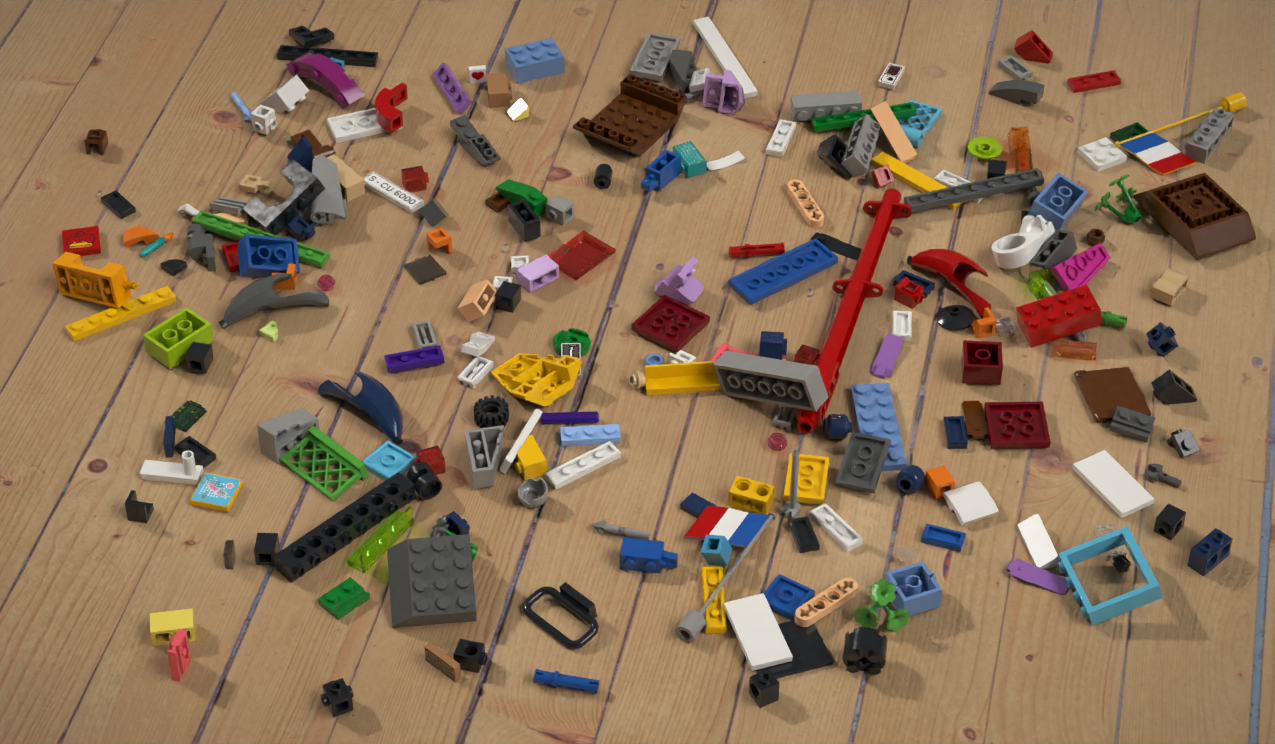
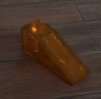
M1011 127L1007 137L1014 172L1033 169L1028 127Z

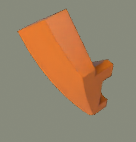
M140 225L123 231V243L127 248L142 240L149 244L160 238L158 233Z

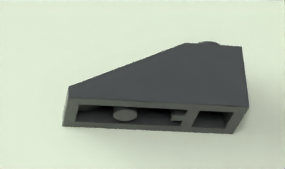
M1057 229L1031 259L1029 264L1046 269L1069 259L1077 250L1073 232Z

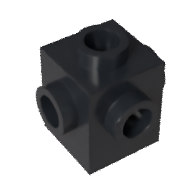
M343 678L322 685L323 694L320 695L324 707L328 706L332 717L353 711V691L350 685H346Z

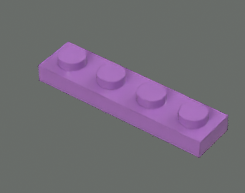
M443 62L433 73V76L455 111L462 114L472 101L450 67Z

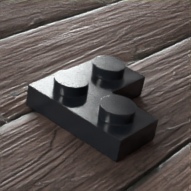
M304 26L289 29V36L304 47H313L316 44L327 43L334 39V33L326 27L310 31Z

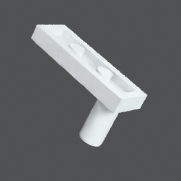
M184 451L182 453L183 464L145 460L139 474L140 479L198 485L204 470L203 466L195 465L194 453L192 451Z

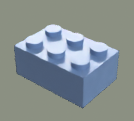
M553 38L505 49L506 66L517 84L564 73V56Z
M1058 173L1033 201L1027 215L1034 217L1041 215L1046 221L1053 223L1055 231L1057 229L1062 230L1082 206L1089 191Z

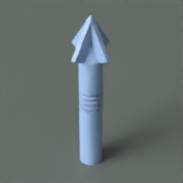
M236 92L232 93L231 97L244 114V120L251 121L252 109L249 111Z

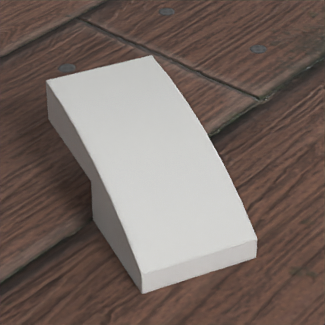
M481 332L471 334L470 342L462 344L461 352L478 357L489 349L495 341V336Z

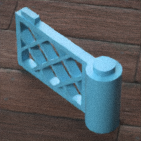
M910 100L909 102H913L915 108H918L916 109L917 116L897 120L912 146L919 148L924 136L942 114V109Z

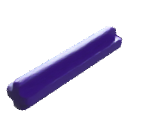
M597 411L542 413L541 415L542 424L598 423L599 413Z

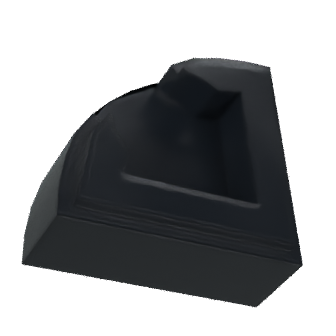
M178 259L160 263L161 269L173 276L187 267L185 261Z

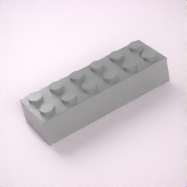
M725 351L713 363L724 395L815 412L828 399L819 368L815 365L732 351Z

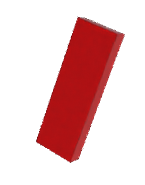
M1112 70L1068 78L1067 84L1073 93L1120 85L1121 79Z

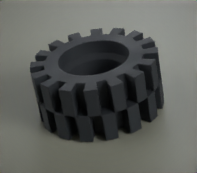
M491 395V398L485 396L484 400L478 399L474 406V421L476 425H480V428L502 425L505 427L507 425L506 422L509 421L508 403H505V399L500 400L499 396L494 398V395ZM488 412H496L495 414H486Z

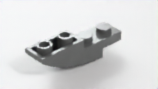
M466 115L450 120V126L457 134L459 144L473 159L485 166L501 159L484 134L480 135Z

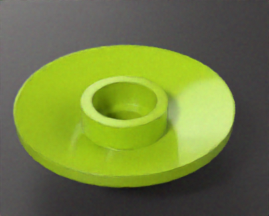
M987 136L973 138L969 141L967 147L972 156L986 160L1000 156L1003 150L1002 144L998 140Z

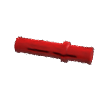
M783 242L761 245L745 244V246L729 247L730 258H751V256L785 253Z

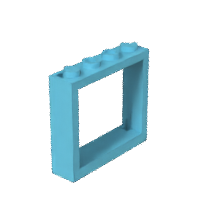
M1128 526L1058 553L1060 562L1057 564L1062 574L1066 573L1067 577H1065L1068 588L1074 589L1073 597L1077 604L1081 603V613L1084 618L1088 617L1092 626L1163 598L1160 585ZM1125 544L1146 585L1092 606L1071 565Z

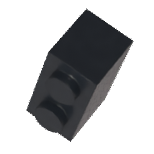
M523 199L508 204V221L524 242L540 237V219L527 202Z

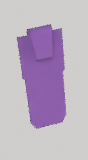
M892 334L885 336L878 356H876L870 370L871 373H874V376L882 378L891 376L903 344V337Z
M1016 558L1015 561H1010L1006 569L1009 575L1029 583H1034L1058 594H1066L1068 585L1065 578L1045 571L1021 559Z

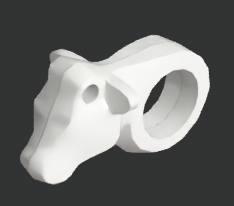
M1032 215L1025 216L1022 219L1019 233L1004 236L992 244L991 247L996 265L1004 269H1013L1028 264L1054 234L1053 223L1046 221L1041 215L1036 217Z

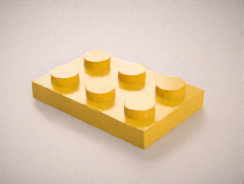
M792 453L789 456L783 501H790ZM799 454L797 502L824 504L829 457Z

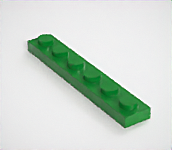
M913 102L889 106L896 119H909L917 116ZM871 109L811 118L814 132L819 133L826 132L827 130H841L845 127H853L855 121L867 114L877 122Z

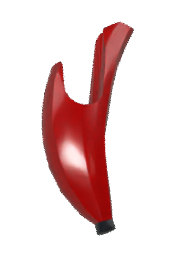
M929 249L913 257L908 256V265L944 277L951 286L958 290L972 304L981 319H983L984 308L991 310L989 302L965 285V281L971 273L977 272L988 277L986 271L971 258L948 249Z

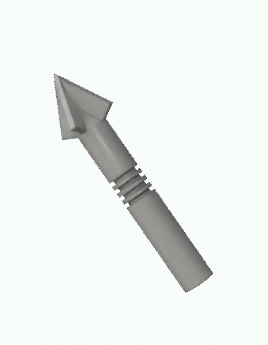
M606 519L591 524L602 535L604 532H610L646 540L650 538V532L607 524Z

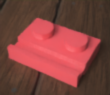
M178 629L175 637H172L170 640L169 648L171 650L168 649L167 654L172 680L181 682V674L185 673L191 661L187 630Z

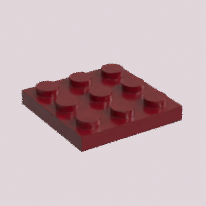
M663 295L631 324V330L678 352L710 322V316L669 296Z
M1043 401L985 402L984 411L991 449L1050 448L1051 441Z

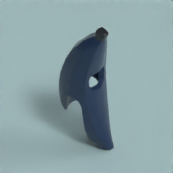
M356 371L355 374L362 381V389L356 396L338 383L330 380L320 384L318 394L337 398L362 412L368 413L395 445L398 446L403 443L401 438L403 416L400 406L393 394L377 379L363 372Z

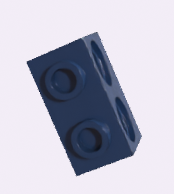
M1215 528L1191 548L1187 566L1205 576L1229 556L1233 539Z

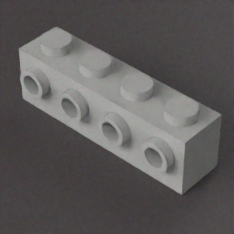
M859 91L791 95L790 110L793 121L801 122L811 120V118L862 110V101Z
M1215 107L1211 113H1208L1206 120L1201 122L1199 129L1194 131L1192 138L1186 141L1184 147L1186 150L1185 155L1205 164L1232 129L1235 114Z
M868 114L855 121L841 164L854 178L868 171V166L881 130L879 124Z

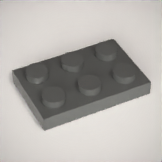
M852 432L835 481L836 486L874 494L891 445V440Z

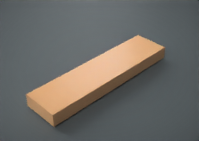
M884 101L871 108V112L899 160L906 164L916 159L918 155L888 103Z

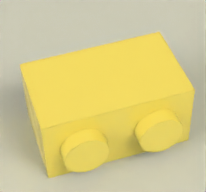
M193 608L150 613V633L153 646L169 645L171 638L175 637L178 629L187 630L189 642L196 641Z

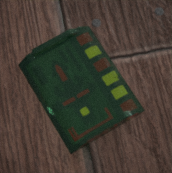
M190 400L180 406L171 416L174 417L175 428L187 432L207 411L202 405Z

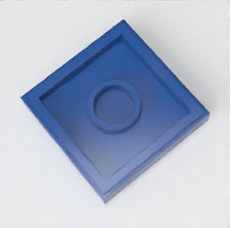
M779 574L766 589L764 595L772 612L792 621L795 618L796 609L815 596V590Z

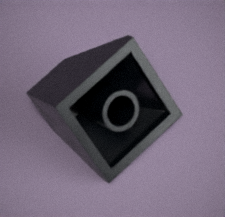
M834 134L820 143L816 154L828 166L849 180L852 175L841 164L847 145Z

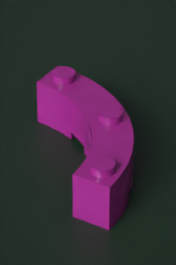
M306 53L286 64L289 73L293 77L295 75L298 77H308L325 87L342 109L365 96L353 79L350 80L343 73L345 70L324 55Z

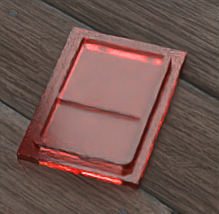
M582 231L548 256L559 265L561 272L578 280L614 254L616 249L589 233Z

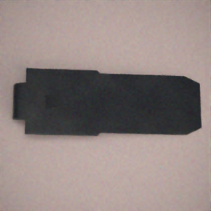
M816 232L811 240L815 238L819 240L830 251L854 260H858L862 250L823 233Z

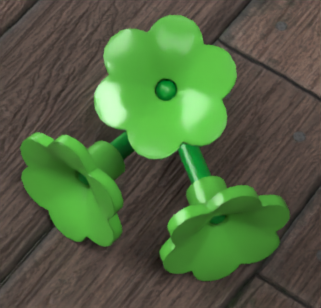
M881 579L878 583H874L871 586V600L875 603L871 608L866 606L857 608L855 610V621L861 624L862 627L876 628L878 626V615L875 613V609L877 606H883L889 613L887 628L899 631L902 626L908 623L910 613L902 609L897 611L891 610L887 604L895 600L896 595L894 592L896 588L894 584Z

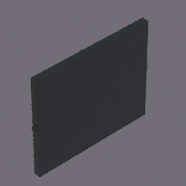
M792 620L778 624L793 656L792 661L755 671L759 673L769 669L774 677L778 679L832 665L833 659L815 624L809 627H800Z

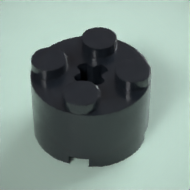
M868 627L855 628L854 632L850 634L847 632L842 658L843 663L847 666V671L857 673L860 670L868 671L872 675L880 674L886 662L887 637L884 634L882 637L878 634V630Z

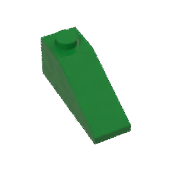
M510 179L496 186V190L511 203L524 199L538 217L545 213L548 198L535 187Z

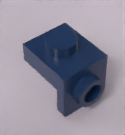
M298 215L287 224L286 229L300 242H303L306 238L310 239L314 236L317 223L313 222L310 225Z
M455 511L446 515L445 520L447 522L445 525L449 524L447 530L456 535L469 534L470 526L465 519H462Z

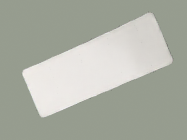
M736 151L727 157L707 162V168L709 170L725 168L743 160L745 157L739 151Z

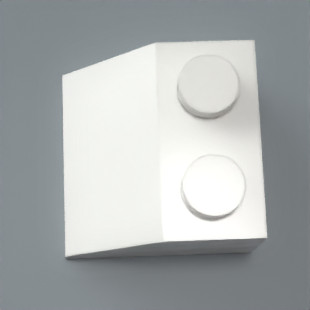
M295 75L279 86L259 105L275 109V112L279 114L284 111L290 112L296 107V102L299 104L306 98L305 94L309 92V89Z

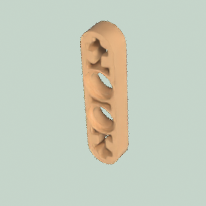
M796 179L790 180L787 184V192L807 224L812 228L822 227L824 224V214L803 182Z
M852 578L841 579L798 607L795 612V623L800 627H809L856 596L857 582ZM834 595L837 596L839 599L832 600L829 598V596ZM821 605L824 609H816L814 606Z

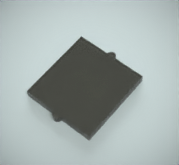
M430 254L419 259L416 258L414 261L404 265V268L419 285L446 275V271Z

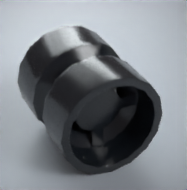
M417 463L408 470L406 478L414 483L415 491L420 498L429 500L440 493L442 482L427 463Z

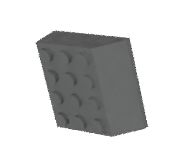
M470 534L406 539L387 549L392 628L477 621Z

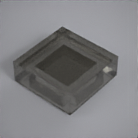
M226 540L223 553L225 568L234 569L236 556L234 540Z

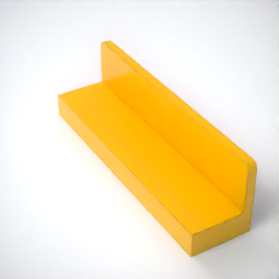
M715 361L646 365L644 367L646 396L722 390L713 367Z

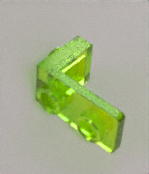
M1050 268L1032 271L1029 274L1028 287L1037 300L1043 299L1045 295L1046 284L1043 280H1048L1049 283L1058 282Z

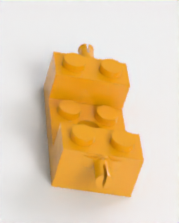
M69 252L63 253L52 263L58 289L62 295L120 308L132 297L130 289L137 290L139 286L137 285L138 282L128 280L124 265L109 262L101 270L83 266L81 256Z

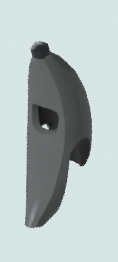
M292 274L271 275L252 282L241 289L231 299L224 313L223 320L219 321V325L225 329L242 319L256 314L258 311L298 305L329 307V298L319 289L286 297L277 296L272 286L290 279Z

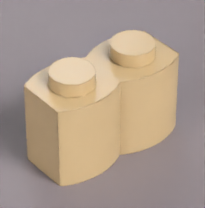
M1170 268L1160 274L1157 282L1154 281L1150 288L1152 292L1151 298L1172 306L1186 290L1189 276Z

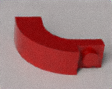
M400 83L391 90L387 88L382 89L375 99L377 122L389 133H393L403 126L402 111L395 107L408 99L407 85L404 83Z

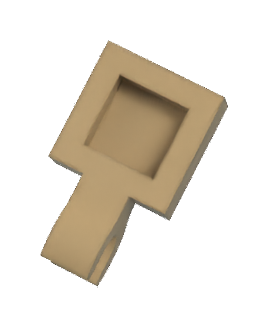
M247 174L239 184L241 191L256 193L259 190L266 196L273 192L272 189H268L271 182L263 181V177Z

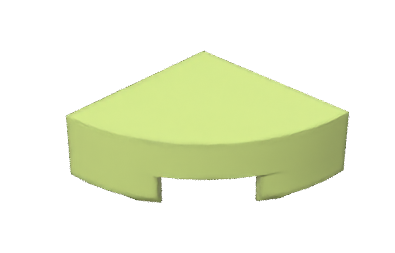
M273 320L259 330L260 335L274 343L279 335L277 324Z

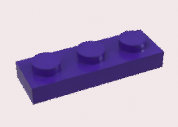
M439 345L384 355V360L388 373L443 364L444 356Z

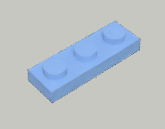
M619 424L560 427L562 447L598 445L609 441L612 444L620 443Z

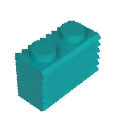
M692 141L673 146V153L681 156V173H684L686 178L707 172V161Z

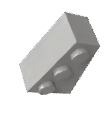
M299 408L258 424L261 454L277 464L280 463V458L308 435L307 430L311 426L319 429L318 418L303 408Z
M504 425L465 430V446L474 489L491 487L495 484L505 442Z

